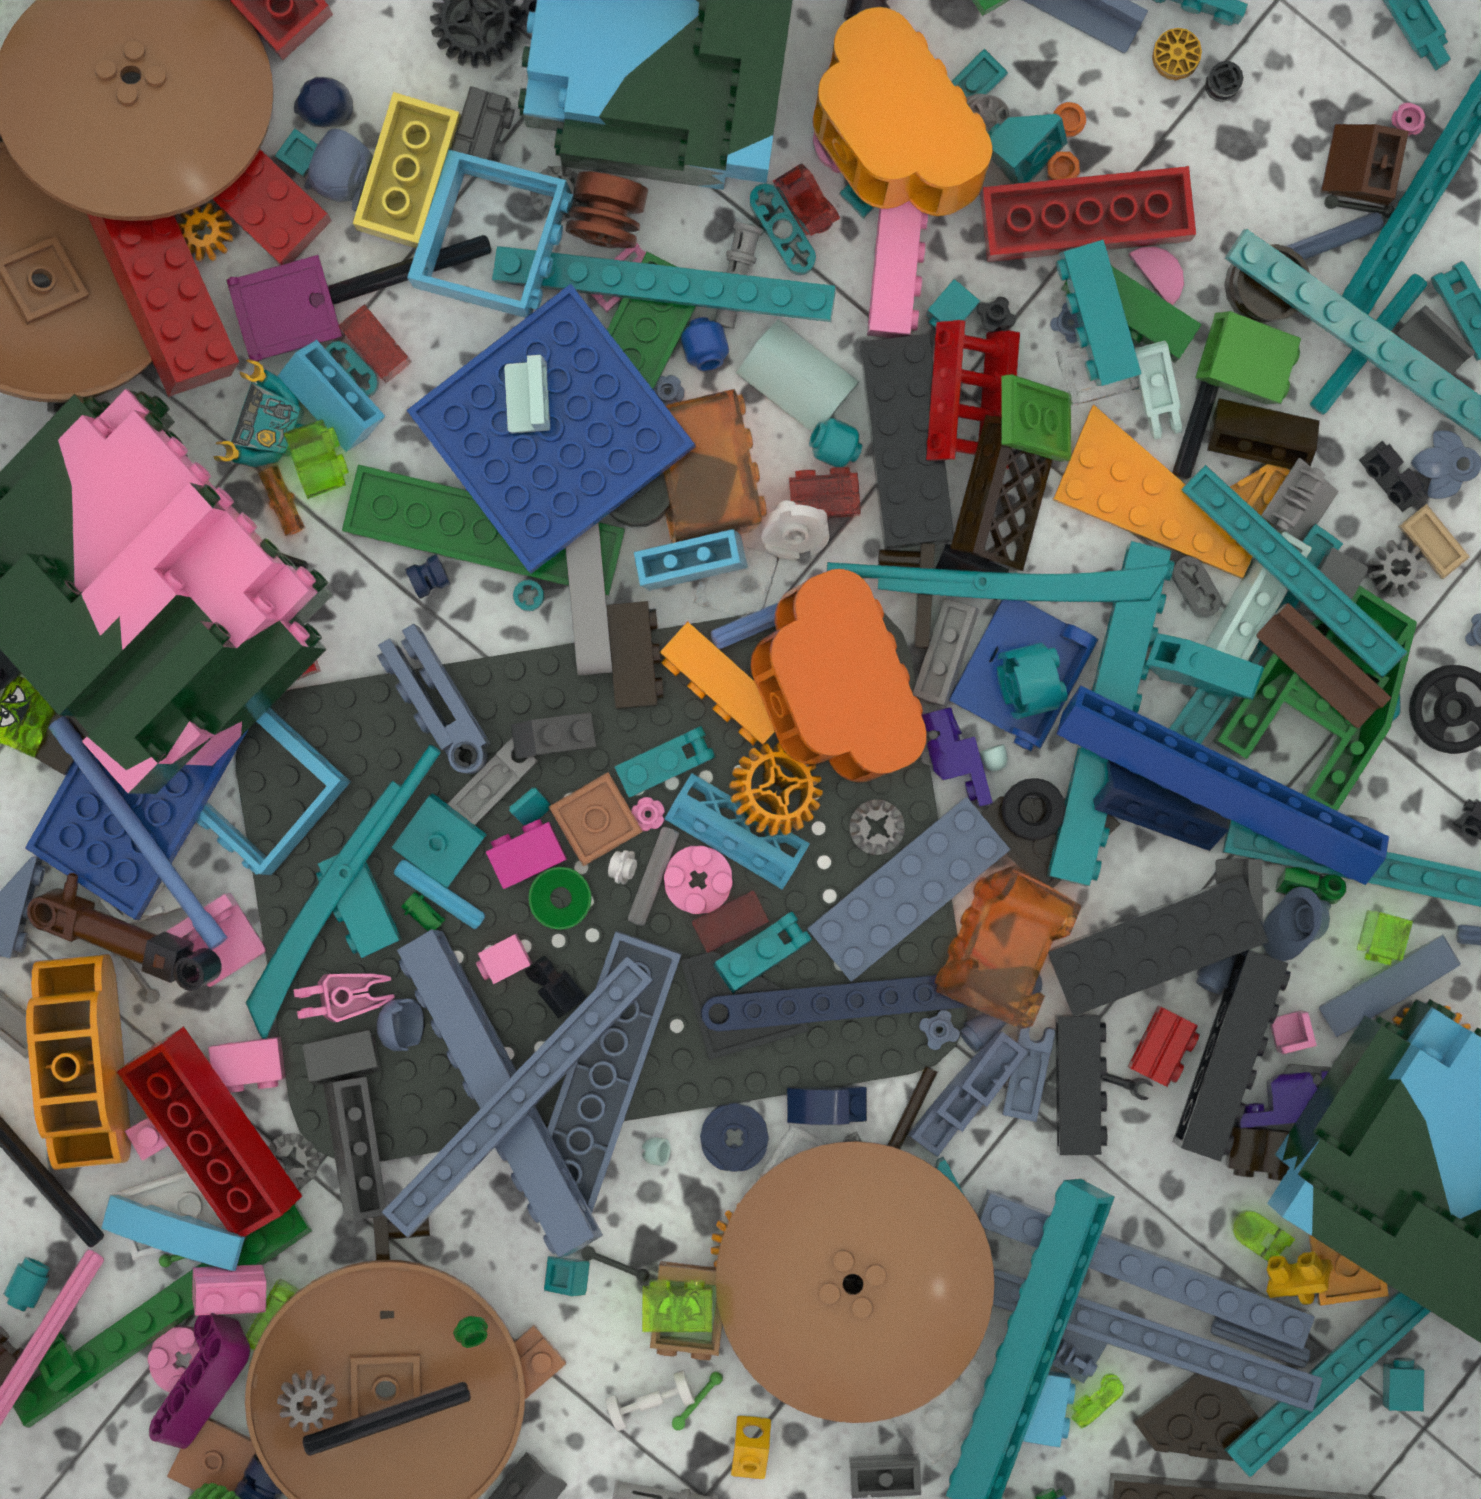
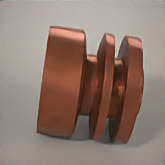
M592 171L579 172L573 195L578 200L586 203L587 206L570 208V216L578 220L567 221L566 232L587 243L600 247L635 248L637 237L629 232L639 231L640 224L627 217V214H640L644 212L648 188L632 180Z

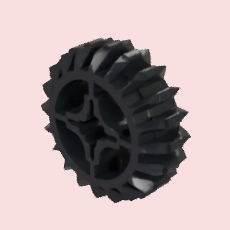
M443 0L444 3H433V9L441 14L430 16L431 23L439 25L431 30L432 35L437 38L442 37L437 42L440 50L449 47L446 52L448 59L451 60L459 53L458 64L464 66L467 59L471 58L472 68H478L479 59H484L486 67H490L492 65L491 56L495 55L499 62L504 60L503 54L500 51L502 48L507 52H513L514 47L508 41L509 39L513 41L520 40V33L513 30L523 27L522 19L515 18L516 14L522 12L520 6L512 5L516 0H492L501 7V9L494 10L493 7L482 8L477 4L476 0H465V12L461 16L455 17V21L450 23L452 11L463 0ZM473 7L476 14L479 15L482 24L480 26L481 35L478 34L477 28L474 27L473 23H468L472 22ZM504 20V25L499 35L488 43L487 33L489 29L498 25V21ZM459 32L460 35H472L476 39L478 46L462 44L452 34Z

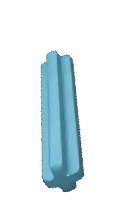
M403 859L394 870L395 876L472 929H477L485 919V914L450 889L445 888L409 861Z

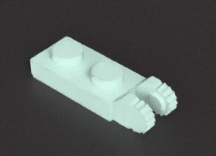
M1164 340L1135 348L1142 373L1137 375L1144 411L1148 418L1153 439L1162 438V428L1158 415L1166 412L1169 414L1171 430H1173L1174 434L1181 433L1182 424L1179 413L1181 406L1167 342Z

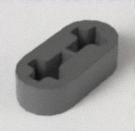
M1190 556L1183 557L1174 563L1173 581L1190 610L1195 615L1205 618L1219 611L1221 596L1203 564L1198 559ZM1183 563L1188 567L1193 565L1196 568V572L1192 575L1197 585L1193 586L1188 578L1181 579L1179 573L1183 571L1181 566ZM1197 588H1200L1204 596L1211 595L1214 601L1210 603V611L1205 607L1200 609L1197 607L1196 603L1200 601V597L1196 592Z

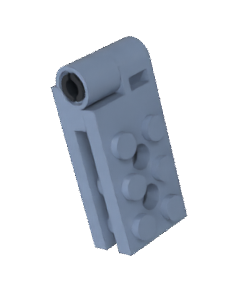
M413 623L402 630L406 638L401 643L411 659L420 660L424 667L419 670L422 678L429 688H432V690L437 688L456 721L449 725L446 724L395 640L389 638L380 643L378 647L382 653L377 655L387 673L391 675L395 673L400 683L395 685L396 689L405 703L414 704L418 711L413 715L416 722L424 733L428 734L431 732L441 750L446 752L450 765L461 773H478L487 764L488 753L486 747L491 745L423 631ZM467 750L472 752L470 762H466L464 759Z

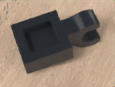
M542 956L525 970L527 977L532 982L543 986L537 992L558 1019L586 997L566 970L558 974L546 956Z

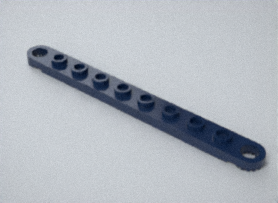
M1013 967L733 994L709 998L704 1002L700 1016L704 1025L709 1029L729 1031L1031 1001L1040 994L1042 978L1033 968ZM1022 974L1029 975L1033 980V988L1025 994H1021L1015 985L1016 979ZM720 1003L727 1008L728 1015L724 1022L715 1024L709 1018V1010L713 1005Z

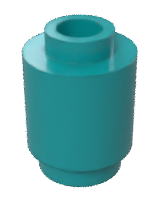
M25 1257L22 1263H18L3 1293L8 1298L7 1304L21 1311H26L27 1307L35 1308L49 1280L47 1274L50 1267L30 1257Z

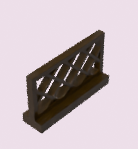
M985 416L950 549L969 553L1008 568L1023 571L1053 460L1042 456L1036 460L1035 455L1018 449L1012 451V447L1002 445V417ZM1024 453L1029 466L1020 472L1016 459ZM1008 465L1012 479L1003 484V478ZM1032 474L1034 480L1033 489L1027 493L1023 480ZM1016 487L1020 500L1011 506L1007 492ZM999 499L1001 506L1003 508V512L999 514L997 517H994L995 508L997 505V501ZM1023 508L1025 512L1024 523L1018 526L1014 513ZM1007 519L1011 533L1002 539L998 525ZM990 532L995 545L985 551ZM1015 541L1017 547L1014 560H1010L1006 546Z

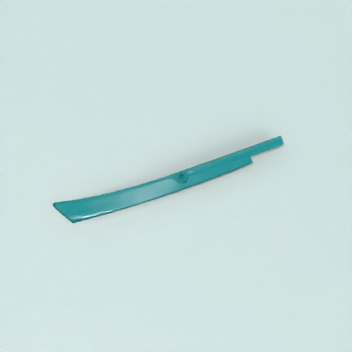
M827 562V571L844 569L856 573L861 578L878 579L879 590L966 598L1051 602L1150 601L1171 569L1170 565L1164 564L1107 572L1028 574Z
M428 746L401 786L392 781L320 880L267 964L246 1001L248 1010L262 1039L268 1037L279 1008L299 967L330 914L440 755L441 751L435 746Z

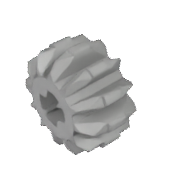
M1394 540L1387 541V550L1381 546L1375 549V553L1380 559L1372 558L1368 561L1370 566L1377 568V571L1368 574L1369 579L1380 578L1381 581L1375 586L1377 591L1384 589L1388 585V597H1394L1397 589L1401 597L1408 596V586L1414 591L1421 588L1420 583L1415 578L1424 579L1427 577L1425 571L1418 570V566L1427 563L1426 558L1416 560L1415 556L1420 552V548L1416 546L1408 552L1409 544L1407 540H1402L1398 548ZM1401 562L1404 565V568L1401 569V571H1404V574L1395 576L1391 571L1395 567L1391 566V563Z
M311 1370L306 1371L304 1380L301 1379L299 1374L294 1373L292 1375L293 1384L284 1382L281 1390L285 1394L279 1395L277 1403L284 1406L280 1410L281 1418L292 1416L289 1421L291 1428L302 1422L304 1432L309 1431L311 1422L314 1423L316 1428L321 1429L323 1427L322 1418L331 1420L334 1413L330 1408L336 1407L338 1402L337 1398L331 1396L335 1392L334 1384L323 1386L326 1381L324 1374L318 1376L316 1381L312 1380L313 1373ZM304 1396H312L311 1406L303 1405Z

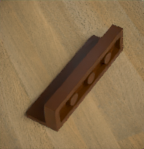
M1289 603L1282 605L1256 634V637L1355 728L1361 727L1376 709L1383 708L1391 699L1382 688Z

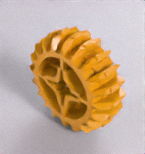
M765 743L761 746V752L753 748L749 751V758L743 756L739 760L742 768H735L732 771V775L738 780L732 781L729 784L730 789L739 791V793L734 794L730 799L733 803L741 802L742 806L736 810L737 815H742L744 812L749 815L745 819V825L749 826L756 821L758 822L756 831L759 833L768 826L770 836H775L779 828L784 835H788L791 833L792 827L798 831L804 827L803 821L809 822L813 819L814 816L811 811H816L820 807L818 801L813 798H818L823 794L821 789L814 787V785L821 782V777L811 776V772L816 769V764L806 766L793 760L784 753L780 743H777L773 750L768 743ZM764 765L765 772L762 774L763 784L751 789V779L755 769ZM780 765L790 770L795 777L785 776L781 771ZM774 783H776V786L779 785L781 789L786 788L778 796L776 792L773 793L771 790H767ZM796 790H801L799 805L794 812L789 814L787 806L790 804L789 794ZM756 801L768 803L772 813L764 810Z

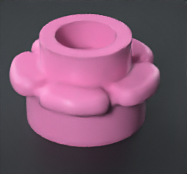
M1403 103L1392 114V125L1396 126V129L1409 131L1408 136L1419 134L1425 126V113L1421 107L1415 104ZM1406 117L1411 118V123L1406 122Z
M644 797L639 799L638 804L632 807L631 812L643 831H649L651 828L657 829L663 824L665 809L660 801H653L651 797ZM650 811L651 817L647 818L645 812Z

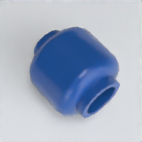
M707 317L692 320L689 323L690 326L681 334L686 361L689 365L697 367L700 371H709L720 367L724 362L723 360L729 354V346L723 326L719 322L710 321Z

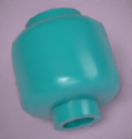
M835 418L827 419L824 423L819 422L815 426L809 440V447L812 448L814 458L835 468H844L850 461L856 462L863 446L859 443L858 430Z

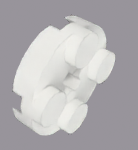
M790 500L778 503L776 510L767 514L760 525L761 541L765 543V549L770 554L783 559H799V553L810 551V556L814 555L827 545L830 538L827 513L824 510L807 505H796L795 502Z

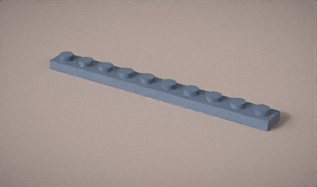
M627 956L382 1211V1214L409 1238L653 983V979Z
M994 1269L993 1305L1014 1312L1020 1298V1287L1026 1279ZM1077 1297L1065 1329L1313 1412L1323 1379L1081 1297Z

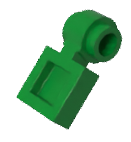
M1286 867L1277 879L1275 892L1287 895L1293 888L1306 887L1311 889L1319 899L1330 904H1336L1345 895L1346 884L1338 875L1328 874L1319 881L1320 876L1310 874L1307 869Z
M59 1332L38 1365L47 1386L55 1392L83 1370L71 1346L67 1344V1340L61 1332Z

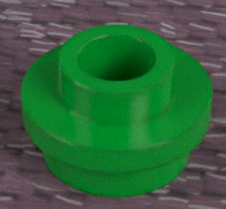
M468 1316L459 1321L453 1331L455 1340L461 1343L463 1347H476L486 1340L488 1325L482 1317Z

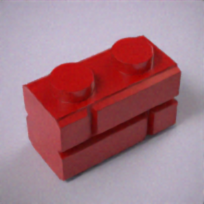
M1157 1006L1127 1067L1168 1087L1170 1081L1176 1083L1184 1069V1064L1180 1063L1185 1051L1192 1052L1199 1039L1200 1034L1195 1032L1198 1025L1161 1006Z

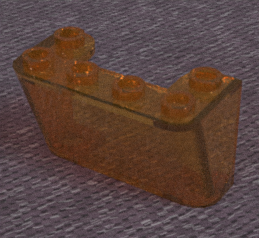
M730 389L666 404L667 409L696 445L693 450L663 472L670 502V508L666 511L665 515L671 543L731 529L740 534L752 532L761 524L762 516L767 515V507L763 495L759 496L756 485L760 481V474L757 463L752 462L749 449L753 447V440L750 429L744 427L742 415L746 414V406L743 395H737L735 389Z
M1014 865L993 873L986 878L982 877L976 883L973 889V895L975 896L972 904L961 917L960 924H962L958 936L949 945V958L946 965L938 972L935 984H937L938 994L1019 1029L1033 1026L1045 997L1040 992L1032 995L1031 993L1047 957V952L1053 941L1070 936L1082 906Z

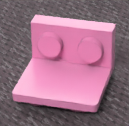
M226 893L203 907L211 914L228 937L226 941L212 950L220 958L222 971L217 979L207 984L209 987L214 986L267 950L231 893ZM189 917L166 931L194 943L193 952L201 948L209 949L193 927Z

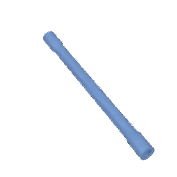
M62 716L55 720L48 727L65 752L70 754L190 918L193 927L210 950L221 945L228 937L211 914L203 908L86 748L82 742L83 739L67 717Z

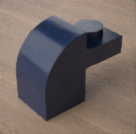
M866 1087L787 1088V1123L845 1125L851 1122L867 1121Z

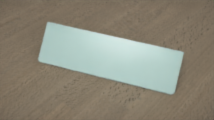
M1277 530L1307 558L1312 549L1310 546L1285 531ZM1255 559L1250 564L1244 578L1241 580L1205 643L1207 647L1248 661L1259 642L1256 634L1275 614L1288 591Z

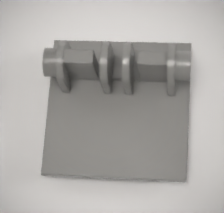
M1299 458L1261 516L1276 529L1285 531L1302 541L1313 524L1319 523L1339 491L1324 479L1326 474L1316 467L1312 469Z

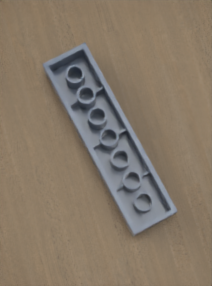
M616 931L596 988L627 956L653 979V983L566 1073L547 1128L591 1213L596 1204L682 955L678 951L620 931Z

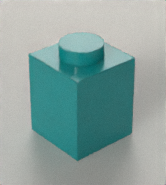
M953 279L927 310L926 316L930 318L927 323L936 331L937 322L966 321L977 308L980 300Z
M1395 1358L1393 1364H1383V1406L1389 1411L1424 1412L1425 1370L1418 1364H1414L1415 1360Z

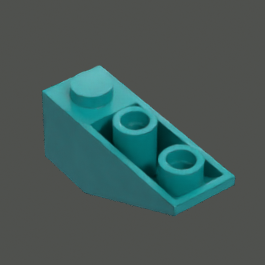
M1157 633L1146 663L1161 680L1251 700L1254 698L1264 670L1263 666L1194 641Z

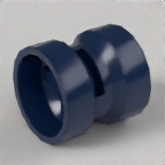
M437 554L427 558L426 562L420 566L414 564L405 568L419 599L428 596L432 589H442L451 585Z

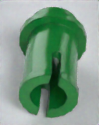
M414 892L401 906L406 911L404 915L407 916L409 914L427 932L431 929L436 930L446 919L441 917L423 900L425 897L423 894L419 896Z

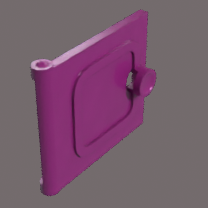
M319 255L241 277L231 276L229 279H226L249 359L259 362L268 357L304 348L315 340L321 343L342 337Z

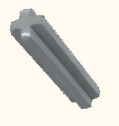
M663 827L660 831L628 915V921L643 926L647 921L679 836V832Z

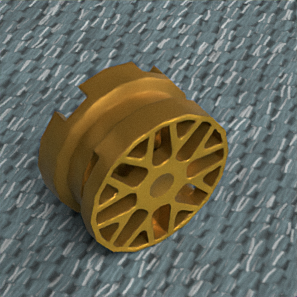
M1174 28L1167 30L1160 35L1155 43L1152 55L1154 67L1166 79L1174 81L1186 79L1194 73L1199 65L1202 53L1200 41L1195 34L1187 29Z

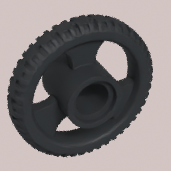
M1446 665L1427 673L1415 686L1409 702L1410 721L1417 736L1432 749L1448 754L1465 753L1481 746V706L1475 707L1469 695L1457 692L1456 681L1460 677L1469 680L1481 691V673L1462 665ZM1434 685L1441 692V696L1436 700L1433 708L1435 719L1430 722H1424L1422 715L1423 699L1428 689ZM1451 700H1455L1461 705V714L1457 719L1451 718L1447 713V705ZM1469 721L1474 722L1479 727V731L1467 740L1460 742L1444 741V733L1447 727L1462 726Z

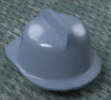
M1293 888L1264 922V928L1269 938V942L1263 944L1266 953L1280 961L1292 960L1312 941L1320 939L1329 927L1330 903L1319 899L1309 888Z

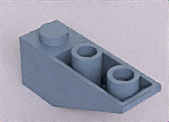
M31 857L0 891V956L16 958L18 952L23 953L26 947L28 933H25L24 929L27 919H29L27 907L33 899L36 886H41L46 869L45 866H41L43 860L39 857Z

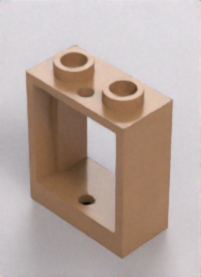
M660 1261L650 1348L657 1349L656 1354L663 1356H677V1351L691 1353V1358L698 1360H711L712 1355L719 1356L722 1321L719 1314L717 1296L711 1341L660 1335L662 1314L656 1315L658 1305L665 1296V1291L660 1295L659 1293L665 1290L666 1280L716 1286V1268Z

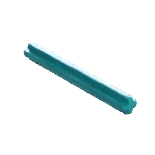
M1412 274L1376 321L1392 331L1426 288L1427 282L1418 274ZM1352 350L1310 402V406L1321 415L1327 413L1367 360Z

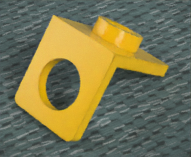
M737 1416L731 1468L732 1476L765 1479L770 1446L771 1420L769 1418ZM747 1426H757L762 1430L763 1434L759 1438H749L744 1434L743 1430Z

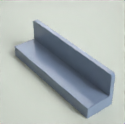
M1022 0L1121 53L1128 51L1148 12L1147 9L1129 0Z

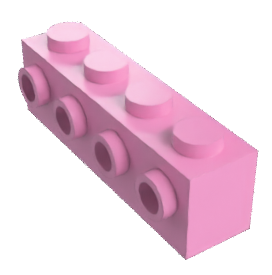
M910 201L895 208H879L867 336L896 338L910 336L911 330L917 331L919 310H913L914 297H920L922 276H916L917 263H923L925 255V243L919 242L920 230L927 228L928 214L915 208Z

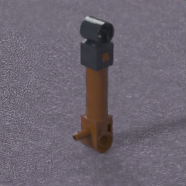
M75 873L67 875L64 889L57 888L32 899L27 907L29 921L37 929L70 942L81 939L142 964V972L169 983L176 980L180 987L188 991L198 990L220 976L222 971L219 956L208 948H201L193 952L194 943L166 931L157 935L94 909L95 902L77 896L78 875Z

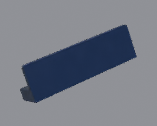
M1110 760L1106 762L1109 782L1093 799L1095 810L1208 851L1229 831L1227 819L1200 804H1195L1178 793L1162 788L1157 783L1139 774H1134Z

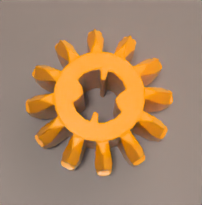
M207 203L203 212L198 206L192 209L194 212L192 216L187 212L181 213V216L186 220V224H177L183 233L182 235L191 255L195 252V259L198 262H202L206 252L211 261L216 260V249H219L223 254L228 252V249L222 242L233 241V235L225 232L233 227V223L230 220H223L226 215L223 209L214 212V206L211 203ZM207 225L212 232L210 235L205 234L202 240L197 232L198 230H204Z

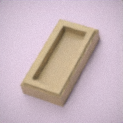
M1427 504L1398 526L1413 546L1420 548L1419 553L1423 558H1426L1427 563L1440 579H1444L1470 558Z

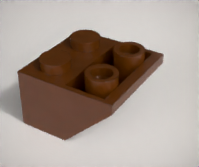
M1335 124L1321 192L1388 206L1396 196L1409 131L1377 124Z

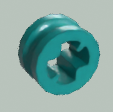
M524 580L514 588L513 600L520 609L534 611L543 604L544 591L537 582ZM532 586V591L535 588L538 591V596L533 598L534 604L526 605L527 602L525 600L521 603L519 595L524 594V587Z

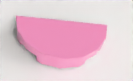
M1155 246L1141 247L1128 254L1162 299L1173 305L1180 298L1184 286L1183 270L1178 260L1172 254Z

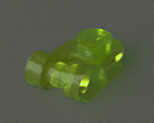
M1253 1210L1239 1212L1232 1221L1231 1230L1234 1237L1267 1262L1270 1257L1280 1256L1285 1247H1290L1295 1240L1294 1237ZM1270 1233L1275 1239L1267 1249L1261 1243L1267 1234Z
M1112 1373L1104 1375L1100 1381V1389L1091 1397L1087 1394L1082 1396L1072 1406L1075 1412L1071 1418L1079 1428L1082 1429L1088 1426L1122 1396L1124 1385L1117 1375Z

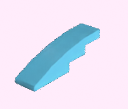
M110 1195L101 1229L153 1248L230 1271H236L245 1238L189 1215L180 1216L155 1205L145 1206L120 1195Z

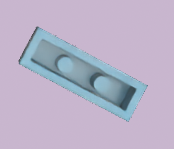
M318 340L297 351L278 374V377H280L284 384L345 452L366 440L385 417Z
M734 529L634 552L640 586L649 591L748 568L742 536Z

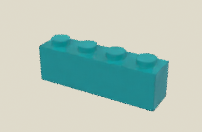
M1104 240L1059 252L1060 260L1056 261V267L1061 281H1067L1070 293L1066 294V302L1071 315L1076 313L1079 327L1075 328V333L1079 346L1081 348L1085 347L1089 360L1085 361V368L1089 380H1095L1096 386H1104L1142 374Z

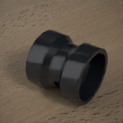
M1222 61L1216 64L1205 80V90L1208 96L1218 102L1232 99L1243 83L1244 77L1240 67L1230 61Z

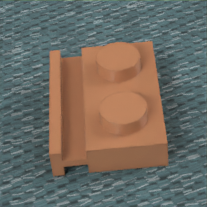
M535 1325L514 1341L524 1374L525 1399L567 1363Z

